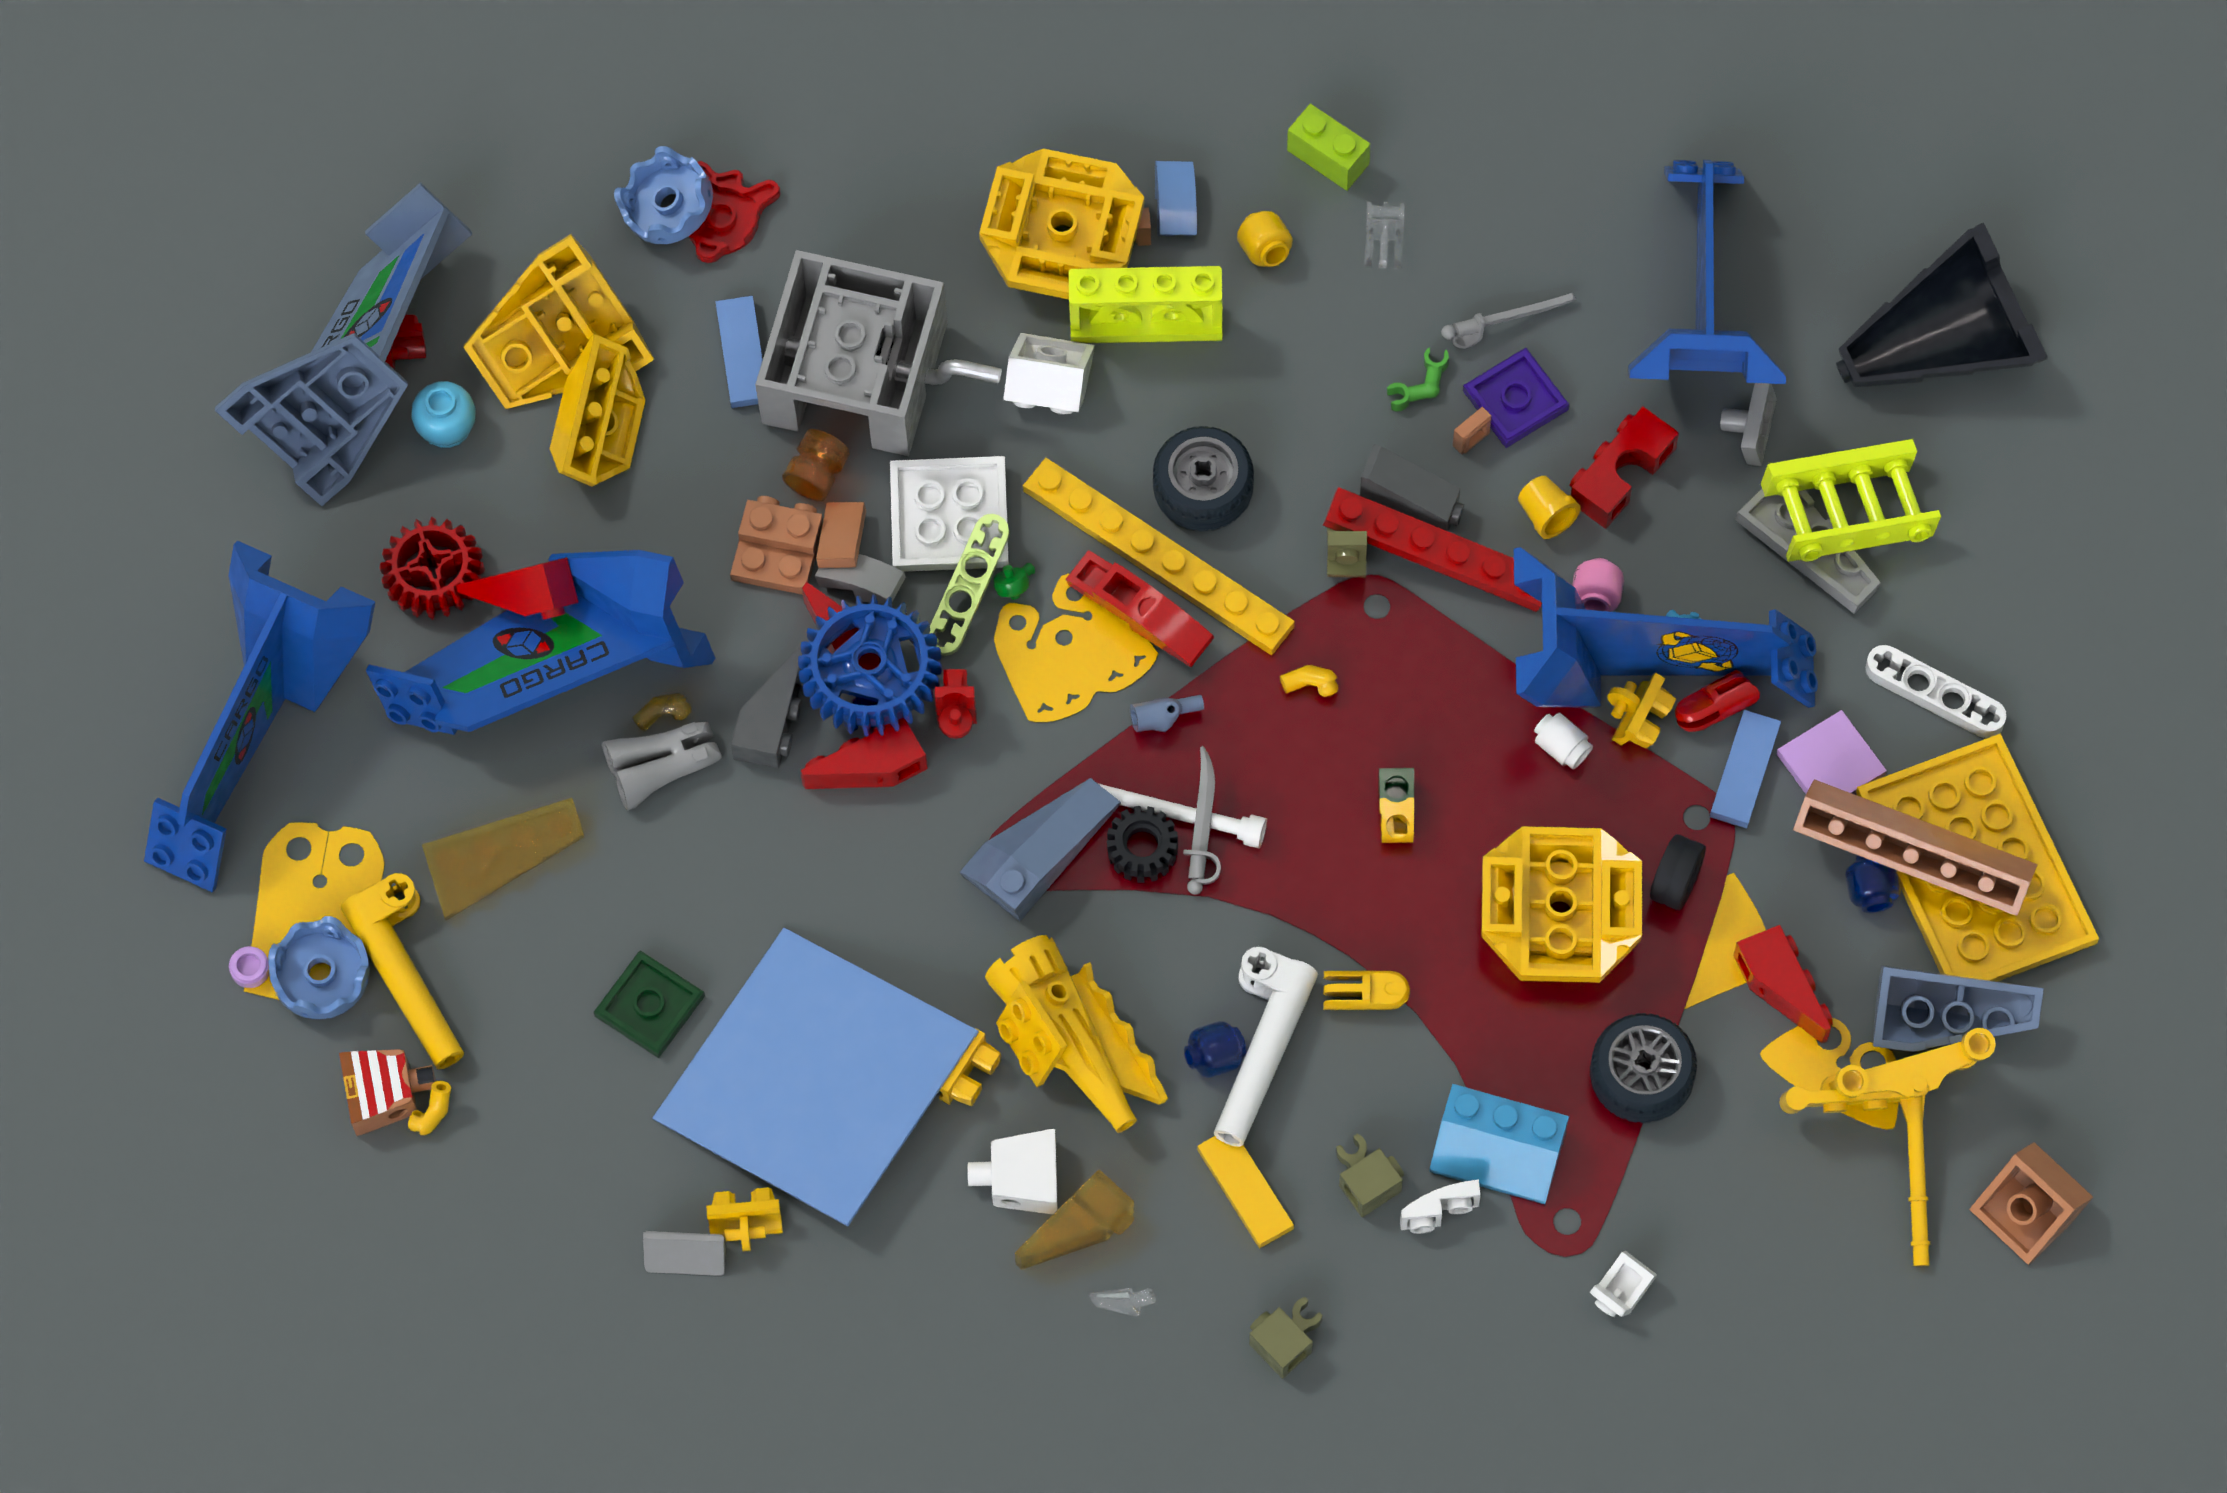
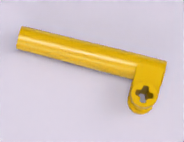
M394 873L371 887L348 897L342 903L341 910L356 936L362 940L368 956L436 1069H445L457 1063L464 1056V1051L393 928L394 925L413 916L418 911L421 901L413 881L407 875ZM402 892L405 898L398 900L395 894Z

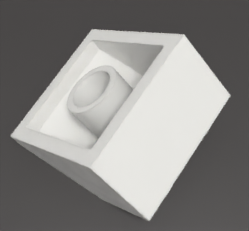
M1020 333L1008 359L1004 400L1012 401L1015 406L1021 408H1033L1036 405L1049 407L1051 411L1058 414L1079 412L1085 398L1095 345Z

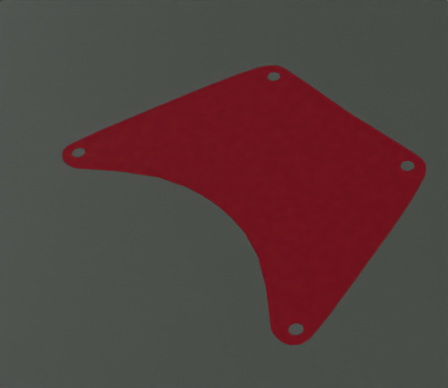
M1366 575V577H1353L1340 582L1286 614V616L1295 621V625L1272 656L1252 642L1247 641L1169 697L1180 699L1202 695L1204 710L1180 714L1166 732L1155 730L1136 732L1133 725L1129 726L1044 789L991 835L990 839L1090 778L1098 784L1197 808L1201 772L1200 747L1204 746L1212 761L1215 774L1212 813L1240 820L1243 816L1249 818L1251 814L1267 818L1264 839L1259 849L1244 845L1243 840L1237 839L1235 834L1210 828L1207 852H1211L1218 857L1221 872L1215 882L1203 885V889L1199 894H1191L1187 889L1188 882L1192 880L1188 878L1191 856L1184 855L1183 851L1192 850L1195 824L1166 817L1167 821L1171 819L1174 823V830L1177 831L1178 855H1176L1174 866L1169 865V872L1165 876L1159 873L1158 880L1151 882L1150 877H1144V883H1137V877L1132 876L1131 881L1124 878V872L1118 874L1114 870V863L1110 864L1107 852L1108 829L1112 828V821L1115 817L1121 819V812L1128 809L1130 814L1134 813L1133 808L1119 805L1047 891L1137 890L1210 897L1272 915L1300 928L1350 956L1368 971H1395L1402 974L1408 981L1410 988L1406 1004L1418 1015L1454 1062L1467 1088L1569 1116L1567 1131L1546 1204L1510 1195L1518 1221L1525 1235L1548 1253L1568 1257L1585 1252L1593 1245L1599 1235L1643 1125L1641 1122L1628 1121L1611 1113L1596 1096L1590 1079V1065L1595 1043L1601 1033L1611 1023L1630 1014L1651 1013L1659 1015V1017H1665L1671 1020L1672 1023L1679 1025L1722 897L1735 842V825L1710 817V822L1704 829L1693 830L1689 828L1683 820L1685 810L1690 806L1700 805L1705 807L1710 814L1717 793L1647 748L1641 747L1630 740L1622 746L1612 740L1617 729L1583 708L1536 707L1516 694L1515 663L1393 580L1380 575ZM1374 594L1386 597L1390 603L1388 614L1380 619L1371 618L1364 611L1365 600ZM1306 665L1330 669L1337 676L1335 681L1339 689L1335 694L1323 697L1318 693L1317 686L1308 685L1286 694L1280 681V675ZM1557 713H1561L1588 736L1587 741L1593 745V748L1577 768L1572 769L1568 765L1562 766L1535 743L1538 734L1534 732V729L1547 714L1555 716ZM1379 768H1414L1413 842L1382 843L1381 814H1379L1378 793ZM1522 826L1602 828L1628 852H1632L1642 860L1641 941L1600 983L1520 981L1481 937L1483 856L1492 849H1496ZM1147 832L1135 833L1127 842L1129 851L1139 857L1151 855L1158 846L1156 838ZM1676 834L1706 846L1705 857L1699 875L1687 902L1681 910L1672 909L1665 904H1660L1650 899L1651 886L1669 842ZM1206 858L1204 879H1209L1216 873L1217 868L1212 860ZM1561 901L1550 905L1553 910L1560 913L1571 909L1568 904ZM1564 1208L1575 1210L1581 1218L1579 1230L1570 1235L1559 1233L1553 1224L1555 1214Z

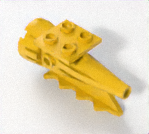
M1040 935L1012 948L1011 951L1014 956L1005 964L999 958L991 965L986 972L985 979L1006 1003L1005 1009L996 1022L1000 1036L1006 1043H1009L1019 1059L1021 1069L1026 1075L1030 1076L1036 1087L1045 1083L1054 1067L1065 1071L1112 1124L1117 1133L1129 1129L1137 1121L1123 1092L1158 1105L1167 1101L1166 1092L1156 1076L1153 1058L1140 1052L1135 1044L1134 1031L1131 1024L1121 1021L1116 1015L1112 995L1109 991L1098 987L1094 981L1092 964L1090 962L1084 964L1079 973L1071 976L1053 938L1049 939L1047 935Z

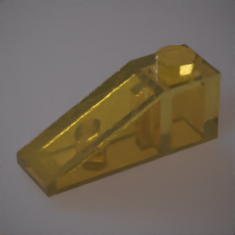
M1098 1169L1015 1252L1016 1265L1023 1270L1107 1241L1114 1233L1117 1235L1122 1234L1134 1220L1132 1216L1134 1214V1200Z

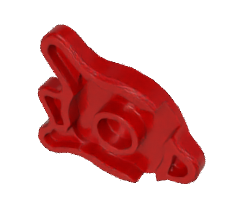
M698 161L697 163L708 175L712 184L713 201L706 220L688 237L696 247L698 259L705 263H713L724 255L742 249L753 239L763 210L778 200L781 193L779 185L773 180H765L746 188L743 186V174L739 170L716 173L707 163Z

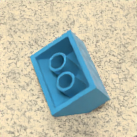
M1452 1084L1429 1172L1463 1182L1479 1179V1186L1546 1204L1567 1131L1569 1116Z

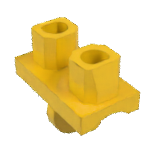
M1654 673L1650 681H1642L1638 688L1634 682L1627 681L1624 688L1613 687L1610 689L1607 699L1614 706L1611 715L1617 719L1622 718L1612 738L1613 741L1622 746L1630 740L1644 748H1648L1655 743L1661 728L1647 720L1646 717L1650 711L1661 719L1664 718L1671 711L1676 701V698L1662 687L1665 681L1664 677Z
M978 1030L979 1033L940 1089L942 1093L939 1099L949 1105L954 1099L973 1106L982 1090L981 1083L968 1077L973 1067L991 1076L1001 1062V1053L986 1043V1035Z
M770 1187L756 1188L751 1192V1202L736 1203L735 1193L730 1191L715 1192L712 1205L706 1206L710 1234H722L726 1242L741 1240L743 1252L751 1251V1239L766 1238L767 1234L783 1233L779 1199L774 1198Z

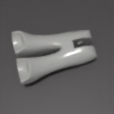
M692 722L659 734L617 738L602 742V749L608 768L613 777L615 776L620 798L627 811L639 806L648 796L664 785L704 769L722 759L717 743H705L713 737V732L708 722Z

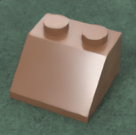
M2033 1142L2010 1159L1969 1210L2029 1265L2076 1219L2092 1200L2093 1196Z

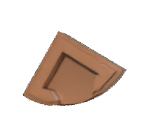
M1149 207L1143 208L1136 234L1138 246L1151 245Z

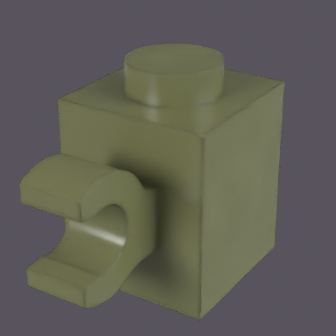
M1356 1134L1353 1136V1142L1359 1150L1355 1154L1346 1153L1341 1145L1336 1147L1338 1160L1348 1167V1169L1340 1173L1339 1187L1360 1216L1364 1217L1402 1192L1403 1179L1401 1177L1404 1176V1173L1393 1156L1387 1158L1380 1148L1366 1156V1141L1361 1135Z
M1306 1297L1299 1299L1294 1304L1292 1319L1279 1307L1271 1315L1268 1311L1264 1312L1250 1326L1252 1331L1249 1335V1345L1282 1379L1312 1353L1313 1341L1306 1333L1318 1328L1323 1319V1315L1320 1312L1311 1319H1305L1301 1316V1311L1308 1306V1299Z

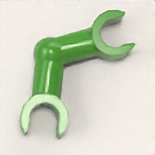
M1430 348L1425 351L1424 366L1427 370L1425 383L1410 387L1403 383H1393L1387 387V395L1401 394L1404 396L1401 400L1391 402V410L1402 411L1412 401L1438 396L1441 374L1449 365L1447 350L1444 352L1443 360L1438 363L1430 360Z

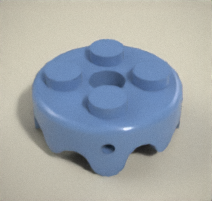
M660 146L655 149L654 157L632 165L628 185L626 188L617 187L614 191V198L624 222L635 235L653 244H671L690 236L706 220L713 201V188L708 175L693 157L687 158L669 147ZM676 194V198L670 206L661 207V202L666 196Z
M325 916L321 920L314 922L296 923L290 928L282 941L278 944L274 943L269 950V974L275 994L286 1008L302 1017L319 1020L343 1014L359 1001L368 985L370 968L364 944L360 938L351 933L337 918ZM318 963H325L331 967L329 976L323 980H315L309 976L310 969Z

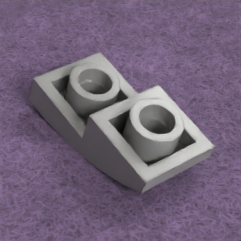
M861 554L858 555L856 567L819 568L815 574L820 587L853 590L855 597L859 595L863 602H870L872 595L875 594L878 604H884L889 596L893 602L906 578L903 571Z

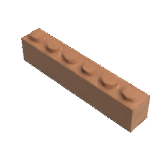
M1815 779L1805 795L1793 831L2015 916L2020 911L2038 865Z

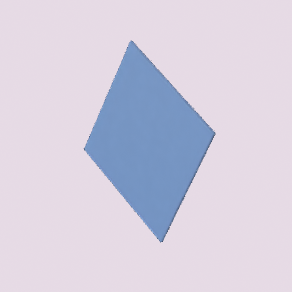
M783 928L652 1119L848 1227L979 1031L792 931Z

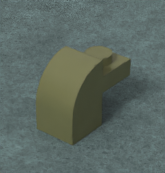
M1327 527V577H1366L1367 531H1335Z

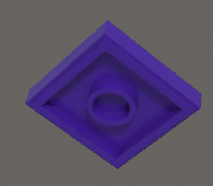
M1526 347L1463 385V392L1477 410L1483 407L1491 415L1490 428L1505 448H1508L1569 410V403Z

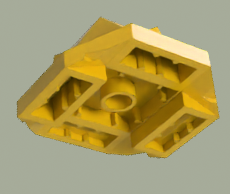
M1043 148L1025 155L1013 163L1007 162L997 166L979 231V238L1008 287L1069 300L1070 269L1128 268L1144 207V196L1137 187H1134L1117 163ZM1060 225L1070 227L1069 230L1064 232L1055 230Z

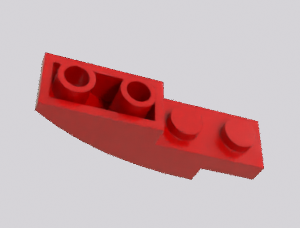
M1090 550L1086 552L1066 578L1070 587L1127 622L1132 631L1189 667L1194 665L1214 639L1212 633L1151 585L1118 563L1114 562L1112 565Z

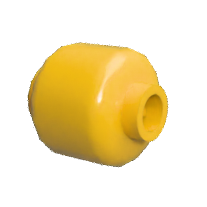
M1260 211L1250 214L1245 218L1237 232L1238 243L1249 260L1257 266L1273 267L1279 265L1288 257L1292 247L1293 238L1281 218L1272 211Z

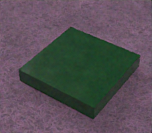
M640 950L595 1009L594 1015L628 1039L660 1058L703 1000L705 993Z

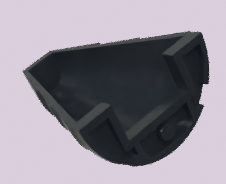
M1983 222L1972 229H1968L1930 267L1924 268L1890 303L1885 302L1839 348L1842 360L1836 362V366L1844 383L1851 381L1856 388L1922 382L1924 378L1973 375L1974 372L2028 367L2047 360L2048 357L2032 323L2028 324L2001 268L2000 255Z

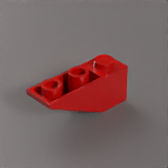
M901 718L898 720V731H895L890 723L885 725L884 734L880 735L876 727L874 732L867 737L865 736L861 739L858 737L852 738L843 743L838 751L827 757L820 755L811 759L805 765V768L800 770L802 783L805 789L894 787L928 769L926 754L907 721Z
M1777 925L1736 942L1733 956L1749 989L1819 1042H1827L1831 1026L1833 1025V1019L1828 1007L1824 1003L1819 1004L1814 994L1816 986L1808 969L1802 970L1796 958L1799 956V951L1791 935L1785 936L1781 926Z

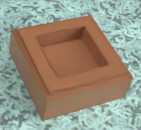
M1483 407L1454 429L1453 447L1461 455L1468 452L1490 433L1491 415Z

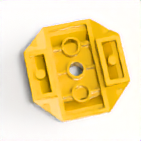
M1522 826L1496 849H1492L1483 856L1481 937L1520 981L1600 983L1641 941L1642 860L1632 852H1628L1602 828ZM1561 901L1568 904L1571 909L1560 913L1553 910L1550 905Z

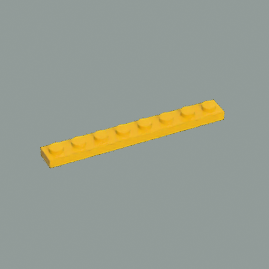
M1045 457L1024 483L1023 492L1271 656L1293 630L1294 620Z

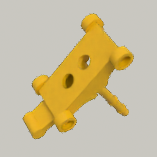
M1984 1028L1970 1030L1962 1037L1961 1042L1865 1070L1858 1065H1847L1840 1069L1837 1074L1827 1077L1822 1082L1820 1091H1807L1803 1087L1795 1086L1784 1092L1780 1097V1107L1788 1114H1795L1805 1107L1823 1106V1113H1838L1848 1111L1847 1105L1863 1104V1110L1869 1111L1887 1109V1103L1889 1102L1901 1104L1907 1122L1910 1178V1197H1908V1201L1911 1202L1912 1241L1910 1245L1913 1246V1266H1929L1930 1241H1928V1197L1926 1196L1923 1134L1925 1095H1927L1928 1091L1938 1089L1947 1074L1955 1070H1966L1977 1061H1982L1992 1055L1996 1046L1995 1038L1991 1032Z

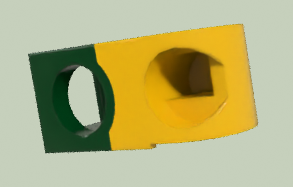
M1379 768L1378 793L1379 814H1381L1382 843L1413 842L1414 768Z

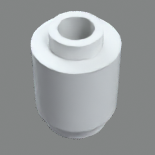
M1557 713L1555 716L1547 714L1534 729V732L1538 734L1535 743L1562 766L1568 765L1572 769L1577 768L1593 748V745L1587 741L1588 736L1561 713Z

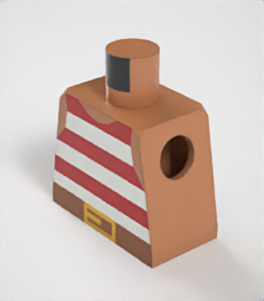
M404 1050L339 1053L351 1124L356 1136L410 1117L412 1112L417 1110L414 1093L431 1090L432 1084L436 1082L432 1065L410 1069Z

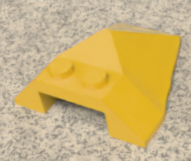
M572 234L538 254L463 346L505 409L552 398V395L563 393L566 379L589 339L594 334L628 348L631 356L630 362L635 372L654 360L632 317L590 254Z

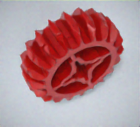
M433 517L430 518L427 526H422L421 521L416 519L414 522L415 529L411 531L407 527L402 526L400 529L402 538L390 537L389 542L392 548L383 549L382 556L385 561L381 562L379 567L381 574L384 575L381 579L383 587L389 589L387 592L389 599L392 602L398 601L399 608L403 612L411 608L413 616H416V618L424 610L427 611L428 618L432 620L438 610H442L443 615L449 617V607L453 605L462 611L464 608L462 598L473 601L474 598L458 593L456 585L481 579L479 575L484 574L485 571L484 564L480 561L483 558L481 548L475 547L477 545L475 537L472 534L466 536L465 528L462 525L453 529L452 522L448 518L441 526H438L436 519ZM432 546H442L449 549L437 550ZM419 551V554L415 559L407 562V560L414 553ZM427 558H431L433 566H436V579L433 578L432 572L428 569L429 563ZM457 570H460L457 577L450 584L445 586V583L449 579V577L456 575ZM427 586L432 590H420L414 587Z

